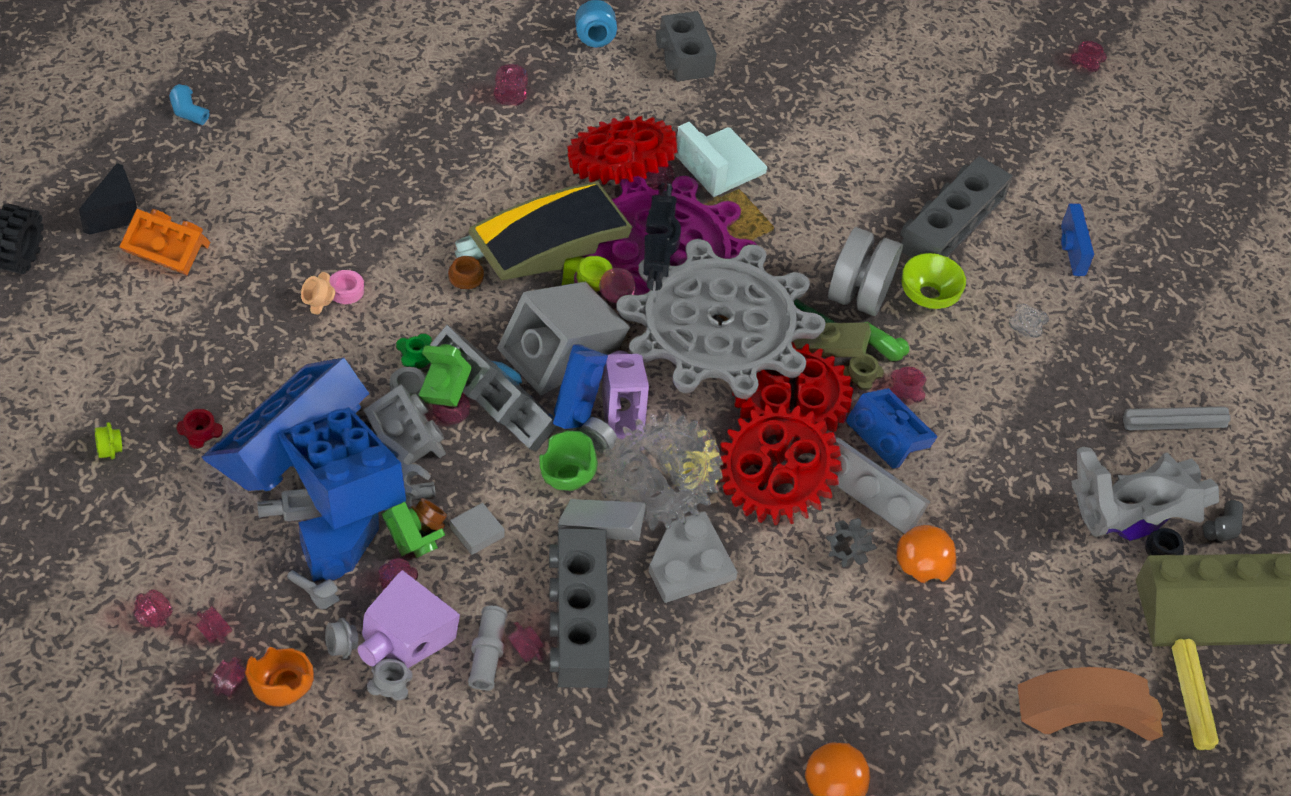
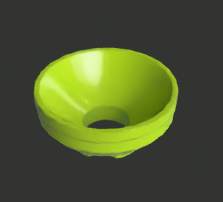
M927 253L914 256L905 264L902 272V287L906 295L916 304L930 309H942L952 306L961 298L966 286V276L962 268L955 261L939 254ZM927 286L933 287L938 290L940 296L928 298L921 293L920 289Z

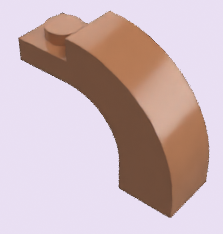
M1080 667L1049 672L1018 684L1021 721L1044 734H1051L1078 723L1103 721L1119 724L1149 741L1163 737L1161 724L1163 717L1162 708L1158 700L1150 696L1147 679L1134 673L1112 668Z

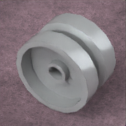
M854 227L837 260L828 292V299L847 305L852 301L860 287L856 302L857 309L876 316L895 275L903 244L884 238L878 243L871 256L874 246L873 233Z

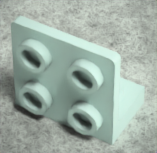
M690 122L678 126V153L675 156L713 197L766 173L767 166L731 128L727 127L706 137Z

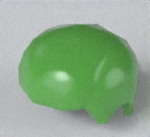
M570 430L551 436L548 440L546 453L539 456V466L545 483L557 490L575 491L590 482L595 476L598 467L592 439L581 431Z

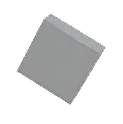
M484 503L450 520V529L471 555L504 538L505 529Z

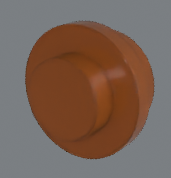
M461 256L455 259L449 267L448 278L451 284L457 288L473 289L482 283L484 270L479 261L474 257Z
M421 498L418 504L411 505L410 508L416 512L421 523V530L431 533L432 530L437 531L445 527L443 522L447 514L434 503Z

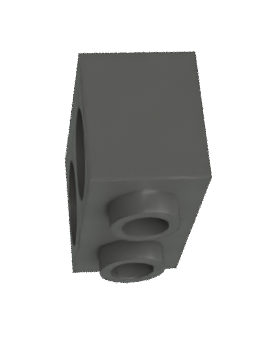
M699 12L662 15L660 29L656 30V43L659 49L663 48L666 68L668 71L672 70L676 81L713 77L717 53Z

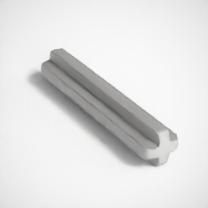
M1225 406L1127 409L1123 415L1126 430L1226 428L1231 420L1229 410Z

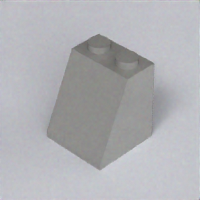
M586 282L523 292L497 349L541 396L562 384L573 345L580 344L608 355L619 350L630 327Z

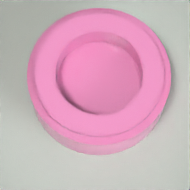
M341 270L330 276V285L335 288L333 301L340 304H351L362 298L364 294V280L360 274L351 270Z

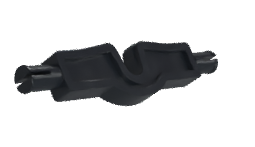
M663 182L658 187V195L652 196L651 208L646 220V232L648 234L644 237L643 274L648 276L647 287L652 291L654 281H656L655 291L662 288L663 277L669 276L670 257L678 250L680 245L681 226L675 218L677 198L672 196L673 186L668 182L666 191H664L665 182Z

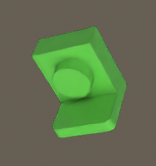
M441 344L440 347L425 346L422 354L431 362V366L418 396L428 404L456 407L472 367L461 356L460 350L448 344Z
M405 502L382 513V517L402 556L412 551L416 558L438 548L435 540L445 536L443 529H439L422 538L419 532L421 530L420 520L412 508L408 509Z

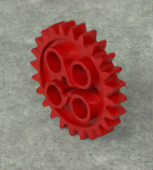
M629 116L620 121L612 118L611 123L608 124L600 121V127L588 126V133L579 132L578 138L571 139L572 145L567 146L569 165L573 170V174H579L580 179L589 177L590 183L601 179L604 185L610 180H614L615 184H619L623 179H627L631 183L636 176L646 179V173H659L658 167H668V161L675 160L674 154L678 153L676 133L672 131V126H665L663 120L655 123L654 117L643 121L642 116L637 117L635 120H630Z
M791 342L792 347L806 359V368L799 376L795 377V407L797 405L800 406L803 418L813 411L816 418L815 424L824 420L827 424V429L836 432L837 424H844L846 414L850 412L853 388L849 387L851 377L843 375L845 368L843 365L834 366V356L823 359V349L820 348L811 353L809 352V344H805L801 350H798L794 342ZM762 370L756 373L758 388L750 398L741 399L735 396L734 406L741 408L740 418L750 417V422L752 421L750 411H756L761 417L765 415V405H769L773 413H778L781 403H784L787 413H790V378L774 370ZM776 435V441H780L783 436ZM794 438L791 443H795L797 438Z
M781 403L778 413H773L770 406L765 405V415L761 417L756 411L751 410V422L748 423L741 418L738 419L741 429L739 432L728 429L727 433L732 443L722 442L720 444L722 452L726 454L717 457L719 467L724 468L718 473L720 482H726L722 486L725 495L733 494L731 502L734 507L744 503L742 510L745 516L752 514L756 510L757 519L760 523L765 520L767 515H771L774 525H778L781 515H786L790 524H794V513L800 512L805 519H808L807 507L811 505L815 509L821 510L822 505L819 497L822 496L828 499L833 497L832 491L827 485H839V478L833 472L842 471L841 461L836 459L841 456L839 446L833 445L836 442L834 432L826 433L827 424L824 420L815 424L816 418L813 411L803 418L801 408L798 405L791 414L787 413L784 403ZM772 435L783 436V439L777 444L766 443V440ZM798 437L800 440H797L791 446V442L793 441V439ZM804 453L815 455L811 462L800 463L797 461L798 457ZM757 464L762 466L761 470L754 475L744 473L745 469L750 465ZM768 482L764 490H759L760 487H763ZM783 483H789L794 486L786 494L775 492L776 488Z

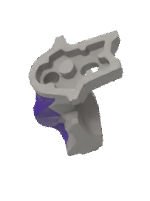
M1088 447L1077 449L1078 479L1072 481V488L1077 496L1082 518L1090 533L1095 537L1115 532L1126 540H1136L1158 530L1171 517H1180L1200 523L1204 521V508L1219 503L1218 485L1211 478L1201 481L1199 465L1192 458L1177 463L1169 453H1164L1145 472L1132 475H1118V481L1112 486L1111 473L1101 465L1095 452ZM1121 501L1133 502L1135 504H1126Z

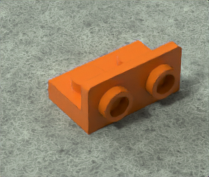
M137 209L119 248L126 253L188 275L200 247L208 249L211 242L202 234L203 229L191 222L183 221L182 225L172 222V218L159 210L152 209L148 213Z

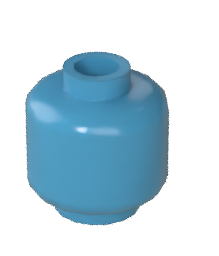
M590 0L582 4L577 10L575 25L577 36L581 42L595 48L604 47L611 43L616 36L617 22L615 12L609 4L601 0Z

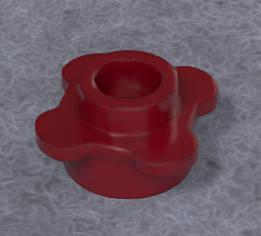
M194 409L188 412L176 426L177 433L184 435L189 440V446L194 449L202 448L205 442L212 438H219L223 434L222 425L215 423L212 413L205 409Z

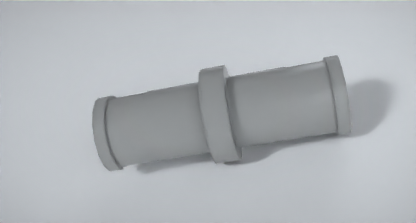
M485 606L482 608L478 637L473 640L471 647L474 658L468 683L473 689L490 691L495 685L494 679L498 658L503 656L505 645L502 643L505 621L508 616L507 611L498 606Z

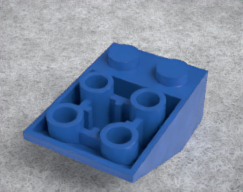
M350 407L334 410L328 415L309 422L298 423L292 428L278 433L279 439L316 509L334 530L406 502L401 462Z

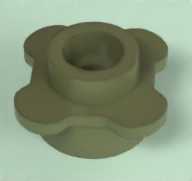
M865 353V357H852L849 366H844L843 374L850 376L851 381L856 383L860 390L867 391L872 388V383L876 379L883 377L884 370L873 356Z

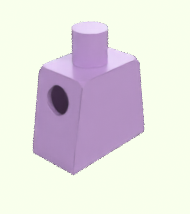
M615 351L608 354L602 380L605 423L613 429L618 439H644L649 390L642 355L628 354L625 351ZM620 397L629 400L631 406L628 410L619 411L621 409Z
M402 570L366 610L362 636L366 641L358 647L359 656L369 666H375L383 658L387 657L388 659L399 660L409 668L442 649L456 638L460 614Z

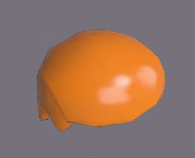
M932 525L916 526L905 533L897 543L896 556L898 564L905 573L912 575L921 583H925L930 579H939L941 582H944L956 570L955 544L947 532L941 528Z
M269 647L261 659L256 660V658L250 656L247 661L245 675L249 686L256 698L269 706L284 707L296 702L310 690L314 681L313 665L305 653L293 648L275 649Z
M830 742L816 749L811 754L805 771V779L811 794L814 796H865L870 783V768L863 754L849 743Z

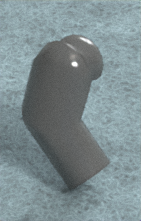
M1236 500L1227 501L1224 504L1223 516L1217 517L1215 521L1207 520L1203 524L1204 537L1209 541L1217 539L1219 542L1237 538L1242 530L1243 504Z

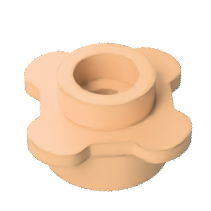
M321 272L318 277L311 276L307 278L301 289L302 301L305 304L311 305L310 311L315 315L320 314L322 308L329 305L335 297V288L330 285V275L326 272Z

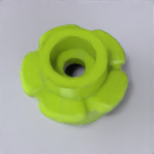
M106 422L105 427L95 428L98 458L110 457L111 460L115 459V453L122 452L120 429L112 430L110 422Z

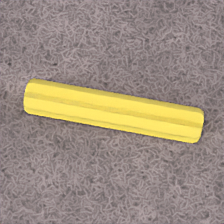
M1178 639L1172 646V652L1194 746L1198 750H1212L1218 744L1219 739L1196 644L1192 639Z

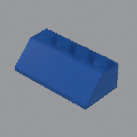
M344 357L306 364L201 457L205 462L247 491H269L283 480L282 474L290 466L294 467L279 439V432L290 429L298 423L309 422L328 415L337 409L350 407L357 413L361 408L359 403L369 395V392Z

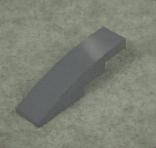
M446 325L430 346L440 347L441 344H448L460 350L461 356L472 367L463 392L468 397L476 400L498 423L505 425L529 449L537 452L557 427V425L553 424L554 417L480 350L451 326Z

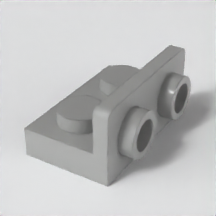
M399 385L364 409L377 436L381 432L413 454L415 457L410 464L430 451L441 458L446 454L440 443L445 438L433 420L428 421L425 413L429 411L428 406L418 396L417 392L411 395L402 385Z

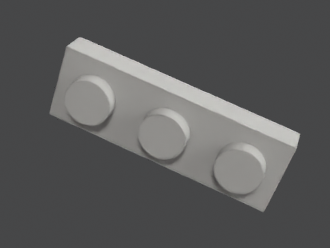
M836 438V442L833 445L839 446L841 456L836 459L841 461L842 471L833 472L839 478V485L836 486L904 534L914 528L930 504V501L846 442Z

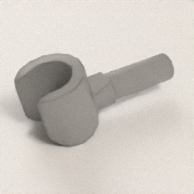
M294 570L288 573L287 578L309 593L312 601L319 609H326L340 601L338 596L335 595L338 589L332 580L328 579L317 586L314 582L309 581Z

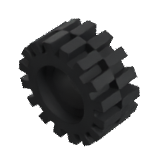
M9 203L8 205H2V209H0V269L19 274H25L26 271L30 270L31 262L36 260V253H40L41 247H39V242L43 241L41 231L44 230V224L41 223L43 218L42 215H39V211Z

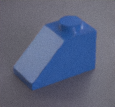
M379 512L335 530L323 516L298 522L300 544L313 582L322 579L336 580L345 573L353 571L379 530Z

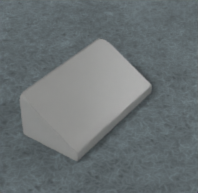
M570 499L559 519L558 528L606 529V539L639 541L646 505L641 502Z

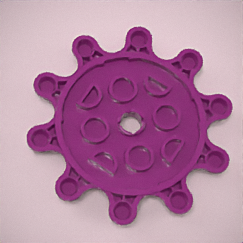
M636 176L631 183L627 179L621 180V196L611 199L632 226L629 237L601 242L598 244L596 253L583 255L585 258L589 256L603 257L611 263L613 268L612 281L605 289L613 290L621 297L625 295H644L650 291L647 283L641 278L638 269L639 264L644 260V237L648 234L646 232V220L651 208L652 196L658 195V190H653L646 184L645 179ZM689 176L675 178L672 183V196L677 198L675 218L681 226V238L678 250L670 257V266H679L686 262V245L695 239L708 242L714 254L723 259L735 258L739 255L742 248L747 245H757L752 240L735 238L727 231V227L733 225L741 215L739 205L732 201H723L716 205H704L695 197L698 188L696 180ZM577 272L574 275V283H578L576 278Z

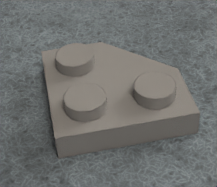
M705 511L670 522L649 566V574L664 603L734 581L738 573Z

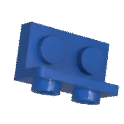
M889 388L863 393L846 419L847 424L892 469L899 468L909 453L931 448L938 437Z

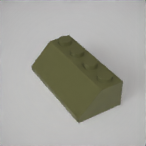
M1291 553L1147 556L1135 581L1153 647L1173 646L1178 639H1192L1196 646L1291 644Z

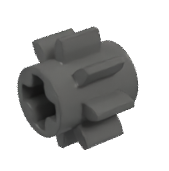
M860 518L852 519L849 522V526L844 520L836 522L835 528L837 532L826 536V539L830 541L832 550L828 554L829 557L837 556L841 558L842 567L851 566L854 560L858 565L867 563L866 553L877 549V546L872 544L871 536L875 530L873 528L865 529L861 527ZM853 538L854 543L851 546H849V542H851Z

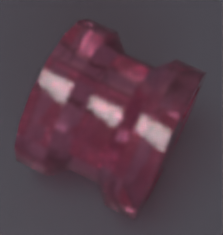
M516 64L501 66L496 72L494 97L500 104L518 106L525 101L527 96L528 74L524 68Z

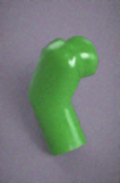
M869 323L871 334L868 344L873 346L890 361H900L903 359V356L909 353V344L905 339H894Z

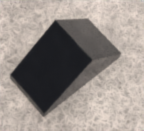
M117 163L79 208L84 233L90 235L130 225L137 210V205L123 165Z

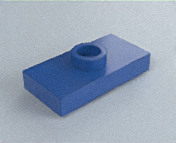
M1069 204L1061 224V246L1063 250L1068 252L1073 276H1085L1094 257V251L1081 204Z

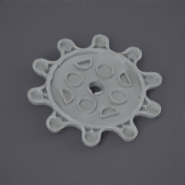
M701 239L692 240L687 243L685 248L686 262L679 266L669 267V276L663 277V285L660 290L655 291L656 281H654L653 291L650 290L648 293L638 296L625 295L617 301V311L621 318L641 323L647 327L644 334L631 340L629 344L630 353L642 355L644 363L655 359H667L674 363L677 368L673 373V383L678 391L682 393L693 392L704 379L720 378L728 382L736 397L747 399L757 391V372L766 369L774 370L786 377L795 378L806 368V359L792 347L791 342L803 338L815 339L825 329V320L822 316L800 311L794 305V300L802 297L809 289L810 281L808 277L797 272L779 277L768 274L763 268L767 256L766 251L758 245H747L742 248L739 255L735 258L723 259L714 254L708 242ZM643 260L639 264L638 271L640 273L641 278L647 283L648 276L643 274ZM723 315L729 320L723 321L722 325H718V321L712 317Z

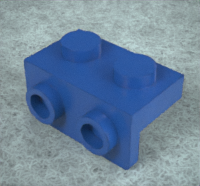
M580 344L572 346L554 408V425L564 429L578 428L590 418L608 355Z

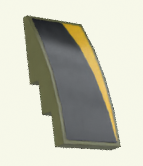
M596 181L564 188L520 203L471 226L468 233L502 281L560 270L567 258L594 254L598 244L601 242L628 238L632 226L599 182Z

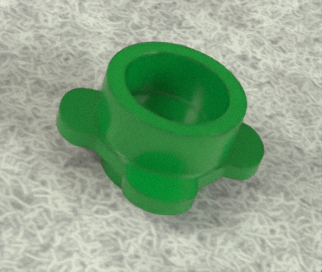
M419 334L409 339L400 338L396 342V349L401 351L402 365L420 369L430 364L431 362L422 352L425 346H430L432 338L427 334Z

